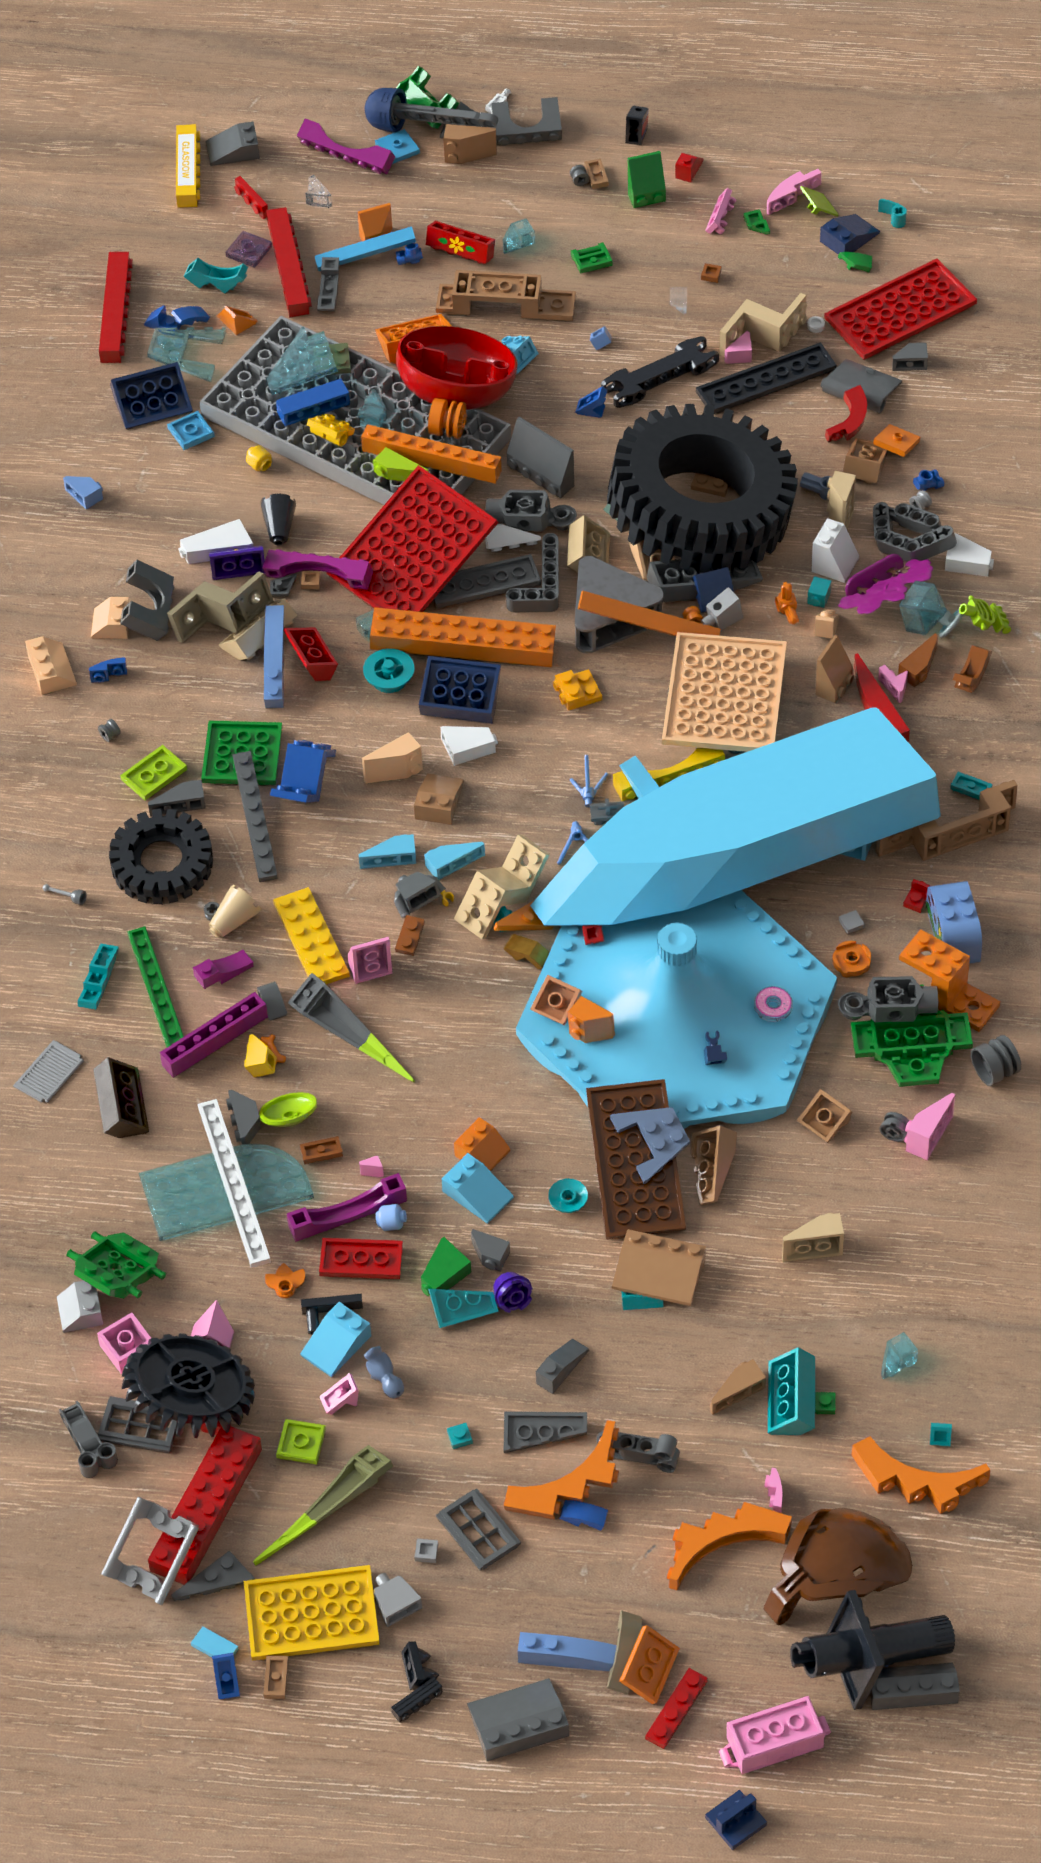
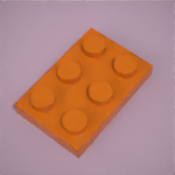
M648 1625L643 1626L619 1682L649 1703H657L680 1648Z

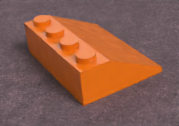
M437 314L375 329L386 359L389 363L396 364L398 344L404 335L423 327L451 325L442 314Z

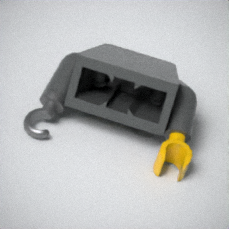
M415 872L409 876L402 875L395 885L397 891L394 894V904L401 918L404 919L406 915H410V913L420 909L441 895L443 896L442 904L444 906L449 904L447 898L452 902L454 901L453 893L446 892V888L436 876Z

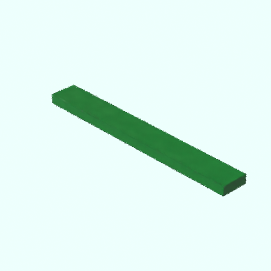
M146 926L127 931L165 1045L169 1047L183 1038L184 1035Z

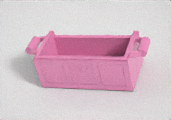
M809 1696L727 1722V1739L729 1744L721 1749L719 1753L725 1768L737 1767L740 1769L741 1774H745L824 1748V1737L830 1734L831 1731L825 1716L817 1717ZM729 1749H731L733 1752V1755L736 1760L735 1763H732V1760L728 1753Z

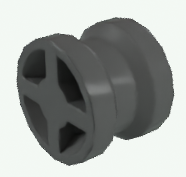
M576 165L570 170V176L573 178V183L576 186H584L588 183L589 175L585 166Z
M113 719L107 720L105 725L101 724L98 726V731L106 742L112 740L113 736L121 734L119 726Z

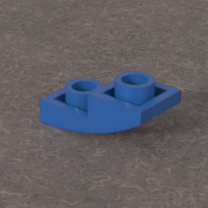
M199 306L181 307L171 312L176 318L175 321L180 325L192 326L194 321L207 323L210 318L203 308Z
M126 658L110 659L90 667L91 683L109 681V676L127 674Z
M565 1500L559 1519L578 1527L583 1523L601 1531L604 1527L608 1510L585 1502Z

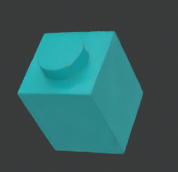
M814 576L808 590L807 604L825 608L831 594L832 581Z

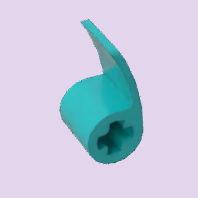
M879 200L878 212L890 214L893 227H904L906 225V208L890 200Z

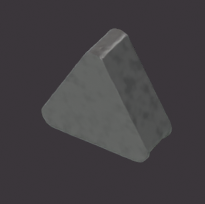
M585 556L579 560L575 611V646L577 650L586 654L593 653L648 630L644 627L579 610L578 605L581 592L587 591L662 612V589L593 556Z

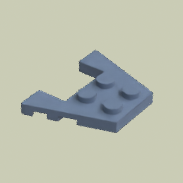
M673 1107L610 1115V1119L618 1133L637 1125L654 1157L636 1166L644 1184L650 1181L652 1176L661 1171L663 1166L670 1160H673L690 1144V1140Z

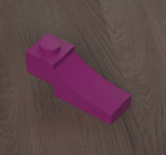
M241 950L225 958L217 960L207 959L193 967V972L197 981L206 989L218 981L222 985L254 967V964L246 952Z

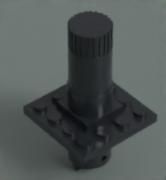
M856 1590L847 1591L827 1633L804 1637L802 1642L793 1643L790 1649L792 1667L803 1666L810 1678L840 1674L854 1710L862 1709L884 1666L951 1654L955 1646V1634L953 1625L946 1615L870 1626L869 1618L865 1616L861 1598L858 1597Z

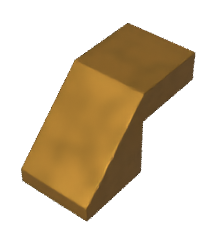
M516 934L511 935L503 948L516 961L526 958L538 970L543 968L550 953L538 941Z

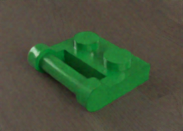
M604 242L581 250H571L572 260H574L580 274L613 266L612 258Z

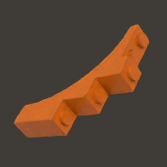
M606 1421L603 1434L594 1451L571 1473L543 1485L528 1487L508 1485L504 1502L505 1510L555 1520L556 1514H559L561 1510L559 1499L584 1502V1499L588 1498L590 1493V1486H587L588 1484L613 1488V1483H617L619 1477V1470H616L615 1463L609 1462L614 1459L615 1449L612 1446L614 1440L617 1441L619 1436V1428H616V1422Z
M871 1436L852 1445V1457L877 1493L889 1491L896 1485L909 1504L914 1501L918 1502L928 1495L940 1514L945 1511L950 1512L954 1510L959 1503V1495H966L971 1489L985 1485L990 1479V1468L986 1463L970 1470L936 1473L907 1466L892 1458L877 1445Z
M744 1502L742 1508L737 1509L735 1518L713 1512L711 1518L706 1519L704 1529L682 1522L680 1529H676L673 1535L676 1553L674 1556L675 1565L669 1568L667 1574L669 1588L678 1590L691 1568L707 1554L720 1547L750 1540L785 1544L792 1527V1516Z

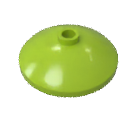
M304 1092L281 1095L265 1103L259 1111V1117L263 1123L270 1126L294 1127L314 1113L317 1108V1100L312 1094Z

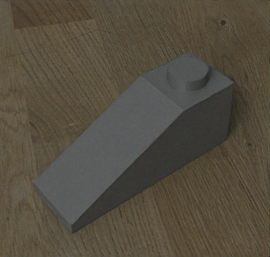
M191 780L182 782L149 801L150 817L152 816L153 809H161L162 815H165L168 809L177 810V813L205 809L202 781Z
M573 1338L549 1355L536 1370V1384L553 1394L587 1354L589 1348Z

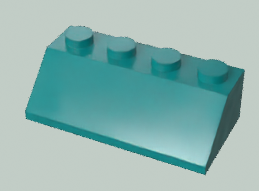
M799 1347L769 1361L768 1434L802 1435L815 1429V1356Z

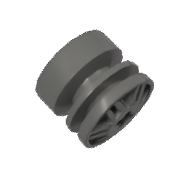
M1000 1035L996 1039H991L988 1044L983 1043L971 1050V1059L975 1071L988 1086H992L1002 1081L1004 1077H1010L1012 1074H1017L1021 1071V1060L1018 1051L1011 1040L1005 1035Z

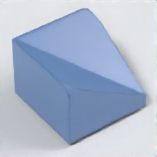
M602 327L590 335V341L596 350L611 343L612 336L606 327Z

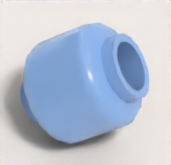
M398 1204L383 1205L376 1212L377 1226L381 1227L383 1231L400 1230L403 1227V1223L407 1221L406 1211L402 1210Z

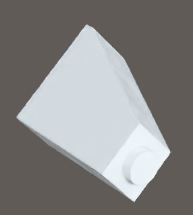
M954 533L957 544L954 548L947 550L945 571L988 577L989 569L993 570L994 559H991L992 551Z
M440 727L441 740L454 766L496 753L495 745L498 744L495 734L491 733L489 727Z

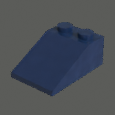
M857 214L833 218L821 226L820 242L836 254L840 252H855L880 234V230Z

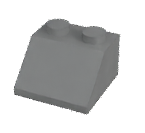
M84 1280L74 1282L57 1296L63 1333L103 1325L97 1288Z

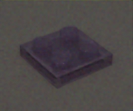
M242 231L225 252L226 257L255 268L272 248V241Z

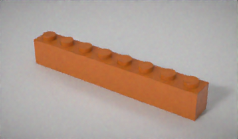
M368 424L361 436L363 452L379 455L387 447L421 466L496 484L502 472L500 456Z

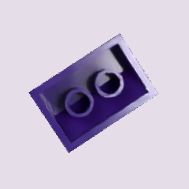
M263 546L209 552L213 580L251 576L257 572L265 574L263 570L265 562Z

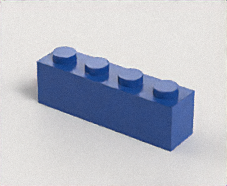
M342 379L276 400L277 413L284 426L350 405L349 391Z

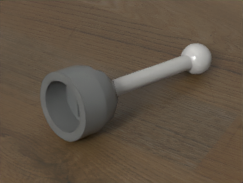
M48 884L43 886L45 892L52 891L70 896L75 904L83 905L86 901L87 893L84 890L77 889L70 893L52 888Z

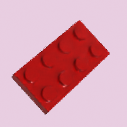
M322 1238L319 1276L400 1279L403 1241Z

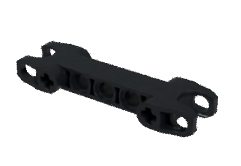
M703 336L687 339L676 346L675 353L632 372L623 368L612 373L601 382V387L603 386L607 389V393L619 391L613 397V405L616 408L633 405L644 399L646 391L690 371L696 376L707 372L719 362V353L717 351L701 352L707 347V339Z

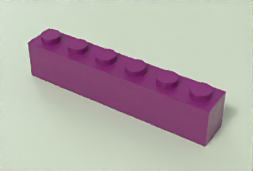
M253 992L160 1052L162 1066L173 1078L268 1018L266 1003L256 992Z

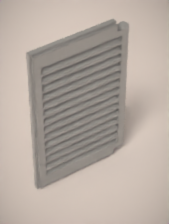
M53 1040L13 1087L39 1102L44 1100L48 1103L84 1060L81 1059L80 1054Z

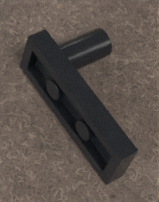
M362 1293L301 1299L302 1315L306 1314L308 1334L313 1335L319 1326L318 1313L329 1312L338 1302L350 1310L363 1309Z

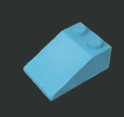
M469 1153L442 1178V1191L487 1224L514 1198L512 1193L491 1171Z
M338 1302L326 1314L300 1355L332 1378L371 1337L370 1323Z

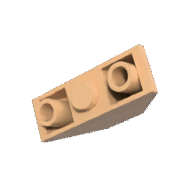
M825 609L817 614L815 618V636L832 638L836 634L840 614H835L836 611Z

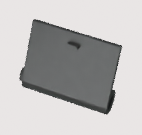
M845 359L827 378H823L821 388L823 392L843 399L845 391L861 385L867 398V409L880 414L886 405L887 397L902 383V380Z

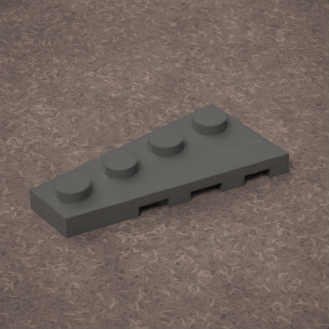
M504 1411V1453L587 1435V1412Z

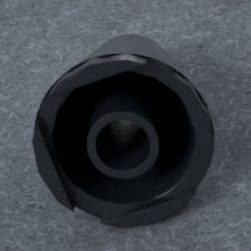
M271 494L270 498L265 499L264 497L261 500V510L269 540L277 546L287 542L296 509V500L290 499V496L287 494Z

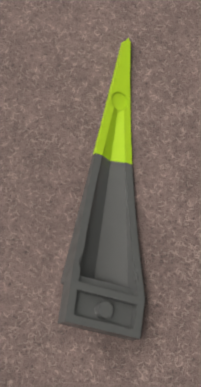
M311 973L288 1003L308 1019L408 1080L415 1082L412 1076L331 987Z

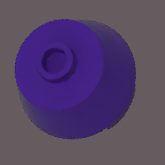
M506 1272L495 1280L493 1285L495 1302L504 1311L511 1313L510 1310L518 1308L523 1310L532 1300L531 1292L533 1288L531 1282L526 1277L515 1272Z

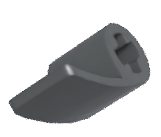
M275 981L257 987L258 996L266 1003L269 1021L287 1016L284 1001Z

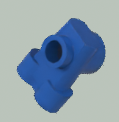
M417 243L406 245L405 251H396L398 266L408 262L416 264L420 262V259H423L421 248H419Z
M936 469L931 471L922 470L919 476L913 479V484L920 491H926L928 488H941L945 484Z

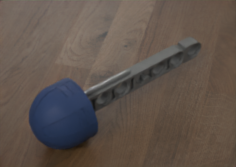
M379 88L368 96L365 103V115L368 122L379 130L389 132L400 131L405 123V119L496 128L499 121L498 117L491 113L407 104L405 92L397 88Z

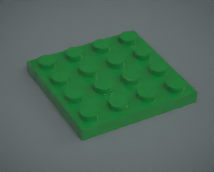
M209 720L201 776L202 783L238 784L232 754L251 751L258 785H276L283 729L282 722Z

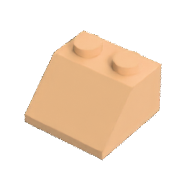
M110 597L94 608L91 638L128 639L129 628L121 625L120 621L122 609L129 603V597Z

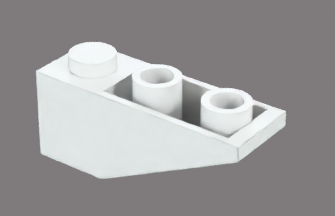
M497 524L485 538L486 548L491 549L492 552L500 551L504 546H509V549L520 547L519 544L521 543L534 545L537 544L538 540H541L539 535L503 524Z

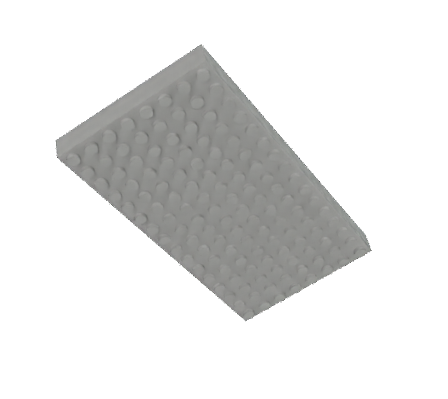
M280 316L200 401L202 417L385 505L404 481L388 480L374 472L373 460L378 455L362 451L361 436L367 424L492 455H497L511 440V424L479 409L466 410V425L460 439H454L453 436L447 438L446 429L442 436L429 435L428 419L432 404L411 392L402 381L397 370L350 348L348 349L351 373L316 376L313 346L339 343L283 316ZM342 379L349 391L350 405L318 416L331 414L335 416V419L346 421L350 424L349 426L355 428L354 434L348 437L344 446L340 447L311 433L310 427L307 426L308 419L284 426L277 413L276 400ZM423 466L429 470V473L461 495L475 480L474 478Z

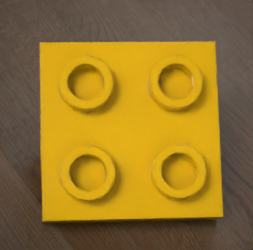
M331 414L309 418L307 422L311 433L340 447L345 445L348 437L353 435L355 428L349 426L348 422L339 421Z

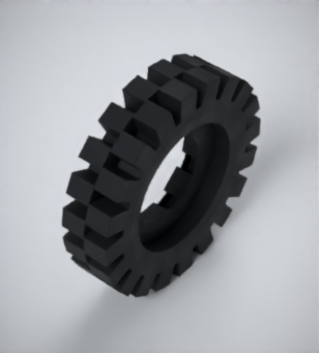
M153 809V817L151 818L148 817L146 811L137 814L138 822L132 818L124 822L125 829L119 827L114 833L115 839H111L109 859L116 884L121 890L124 889L125 894L131 898L137 894L138 901L147 903L150 897H152L153 904L163 905V897H167L170 904L178 902L177 894H181L184 899L192 896V888L197 891L204 886L203 879L208 880L211 874L210 868H213L212 845L206 828L203 829L202 823L199 820L195 819L192 821L191 815L185 812L178 817L177 810L168 809L166 816H162L161 809ZM155 842H171L181 850L182 859L180 864L172 871L151 872L141 863V855L144 849Z

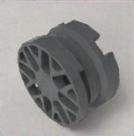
M889 1112L885 1115L884 1121L880 1125V1132L889 1140L901 1142L907 1135L905 1128L909 1120L902 1114Z

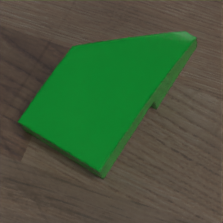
M760 209L744 213L743 217L749 230L767 235L770 234L769 226L766 219H763Z
M840 252L838 254V258L846 262L848 270H851L853 267L869 273L872 269V256L856 252Z

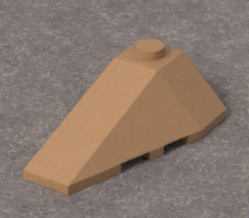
M721 1125L692 1133L691 1156L695 1159L696 1163L694 1173L698 1175L699 1180L697 1182L700 1205L717 1202L736 1152L737 1132Z

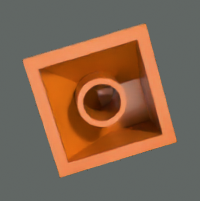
M390 203L358 211L359 235L362 241L385 235L392 231Z

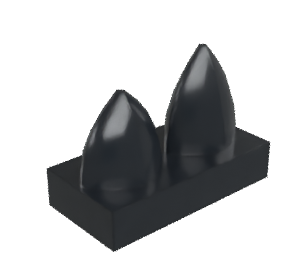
M408 1641L401 1654L409 1689L416 1690L431 1678H437L439 1674L432 1669L422 1667V1664L427 1662L431 1655L425 1650L418 1648L416 1641Z

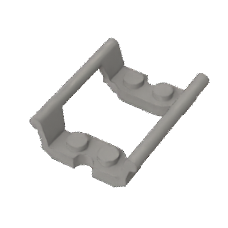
M138 1496L101 1574L133 1588L140 1584L143 1588V1594L155 1599L156 1603L163 1605L199 1529V1525L182 1516L173 1519L170 1515L171 1510ZM147 1518L155 1528L173 1537L185 1538L164 1583L159 1576L136 1565L128 1566L118 1559L136 1519Z

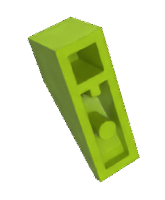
M387 447L373 460L374 472L378 476L395 481H405L419 465Z

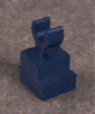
M718 1030L715 1032L716 1037L714 1039L709 1037L708 1031L705 1034V1039L710 1045L704 1049L705 1065L721 1064L727 1061V1053L722 1052L721 1045H718L720 1037Z

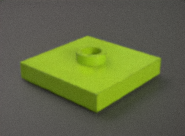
M285 1419L276 1458L317 1465L326 1432V1425Z

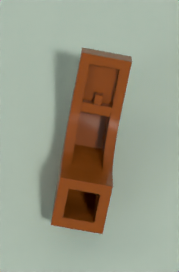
M971 645L963 669L960 673L954 674L953 680L956 681L954 687L970 693L974 692L986 671L992 651Z

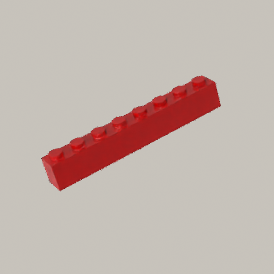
M286 207L266 210L267 223L289 318L309 315V307H312L311 298L307 297L309 295L308 285H304L306 283L305 273H301L303 271L302 261L298 260L301 257L299 249H296L298 247L297 238L293 237L295 235L294 225L290 226L292 224L291 213H287Z
M109 252L99 343L100 363H121L122 356H125V346L123 345V343H126V333L124 331H127V320L125 318L129 316L127 308L130 305L128 293H131V283L129 281H132V271L130 269H133V259H130L129 252Z

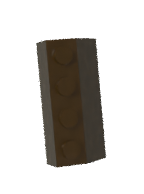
M107 1057L93 1069L104 1133L117 1138L148 1133L149 1126L138 1067Z

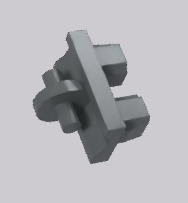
M607 798L605 803L590 804L591 822H594L595 825H602L604 821H609L624 807V801L609 803V798Z

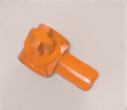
M784 582L781 586V592L775 597V605L777 611L786 615L788 622L795 625L799 622L795 611L797 608L796 597L792 593L791 583Z

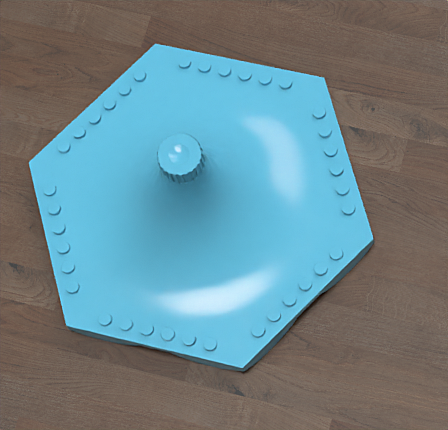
M742 890L684 911L614 925H601L604 942L585 945L582 926L585 925L561 926L518 1022L516 1035L540 1064L551 1072L560 1075L579 1093L587 1107L586 1088L665 1079L669 1108L673 1107L684 1129L690 1125L714 1121L731 1124L761 1122L777 1117L788 1110L800 1083L814 1038L828 1013L836 989L837 977ZM546 976H552L582 990V997L613 1013L615 1036L612 1039L584 1043L581 1040L574 1039L569 1034L568 1020L565 1025H562L531 1011L530 1008ZM768 987L781 988L791 997L790 1010L780 1017L766 1016L756 1007L757 995ZM770 996L767 998L766 1004L770 1008H778L781 1005V1000L777 996ZM718 1030L720 1034L718 1045H721L722 1052L727 1053V1061L721 1064L705 1065L704 1049L706 1046H710L709 1042L705 1039V1034L708 1031L709 1037L714 1039L716 1037L715 1032Z

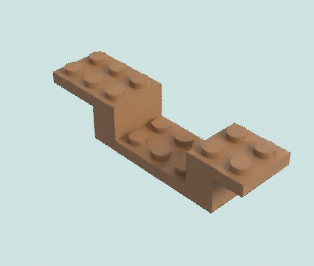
M456 270L454 284L439 285L436 313L470 315L472 301L521 303V318L573 321L576 291L542 289L541 275Z
M1015 780L984 789L980 792L979 810L973 815L961 817L959 820L950 823H944L942 826H938L936 821L933 820L877 840L876 853L880 857L914 845L922 860L925 861L1009 830L1010 811L1016 806L1018 785Z

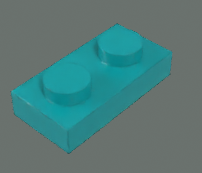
M957 772L950 785V789L979 800L980 792L986 788H992L993 784Z

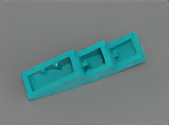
M100 943L89 964V973L83 982V991L77 1000L78 1007L97 1009L111 976L119 946Z

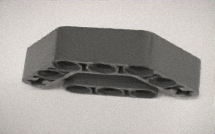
M879 502L873 507L874 537L879 551L885 554H898L902 557V560L907 562L913 559L922 561L950 550L957 544L953 528L948 525L942 526L939 516L906 503H901L892 508L885 502ZM893 521L897 522L901 527L923 535L912 539L893 532Z

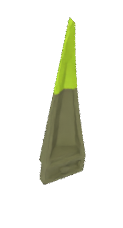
M370 1445L352 1456L342 1471L309 1509L283 1535L254 1559V1565H258L378 1482L377 1478L393 1467L391 1460Z

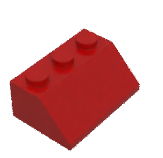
M316 627L284 628V633L315 681H331L338 663Z

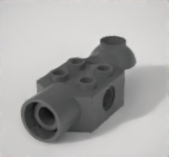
M509 490L502 499L487 498L485 512L495 518L498 524H504L522 531H544L547 526H554L562 531L567 530L577 517L576 510L569 505H558L551 508L550 500L545 490Z
M913 976L873 977L868 986L867 996L858 992L846 993L840 997L838 1007L840 1012L849 1020H858L863 1016H870L874 1022H913L918 1014L938 1012L937 986H920Z

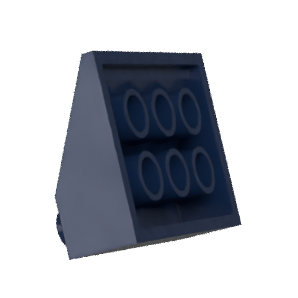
M178 362L111 379V390L125 429L193 412Z
M428 656L418 704L420 715L493 724L501 665Z

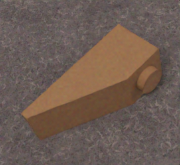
M754 1359L748 1362L744 1361L734 1369L710 1401V1412L712 1415L766 1388V1377Z

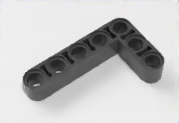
M547 533L542 538V588H512L506 592V607L510 612H553L558 609L559 542L556 534Z

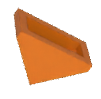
M228 306L217 315L235 335L258 322L247 311Z

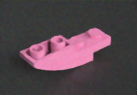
M816 169L805 175L799 171L785 179L770 194L767 200V214H772L797 202V196L803 194L801 186L809 189L820 186L821 171Z

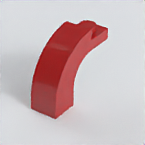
M861 385L844 392L843 399L849 408L850 415L842 423L826 429L825 438L828 442L832 440L837 441L843 435L848 441L863 427L867 413V398Z

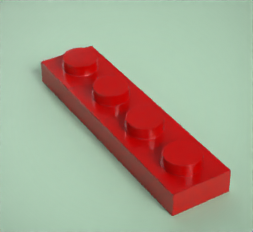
M688 1668L645 1735L647 1741L665 1749L708 1682V1677Z

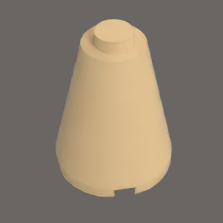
M236 885L230 887L209 923V931L215 937H224L261 911L259 905L257 907L253 905L255 901L240 887L237 890L235 889Z

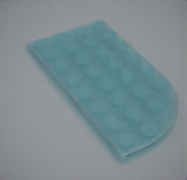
M245 1144L233 1147L255 1214L314 1198L303 1167L285 1151L262 1144ZM213 1153L139 1173L159 1241L235 1220Z

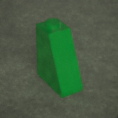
M445 1237L441 1238L421 1276V1289L423 1293L429 1296L428 1289H451L472 1272L471 1261Z

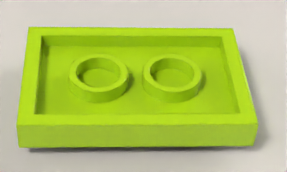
M161 745L121 774L120 777L127 786L146 801L187 771V765L164 745Z

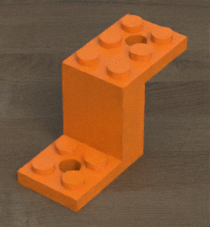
M920 929L899 955V960L932 977L931 986H937L938 1010H944L947 1014L967 1012L970 1027L980 1032L1000 1007L1001 1001L968 984L970 956ZM929 951L931 955L925 956L921 952ZM971 1005H975L978 1007V1009L971 1010L968 1007Z

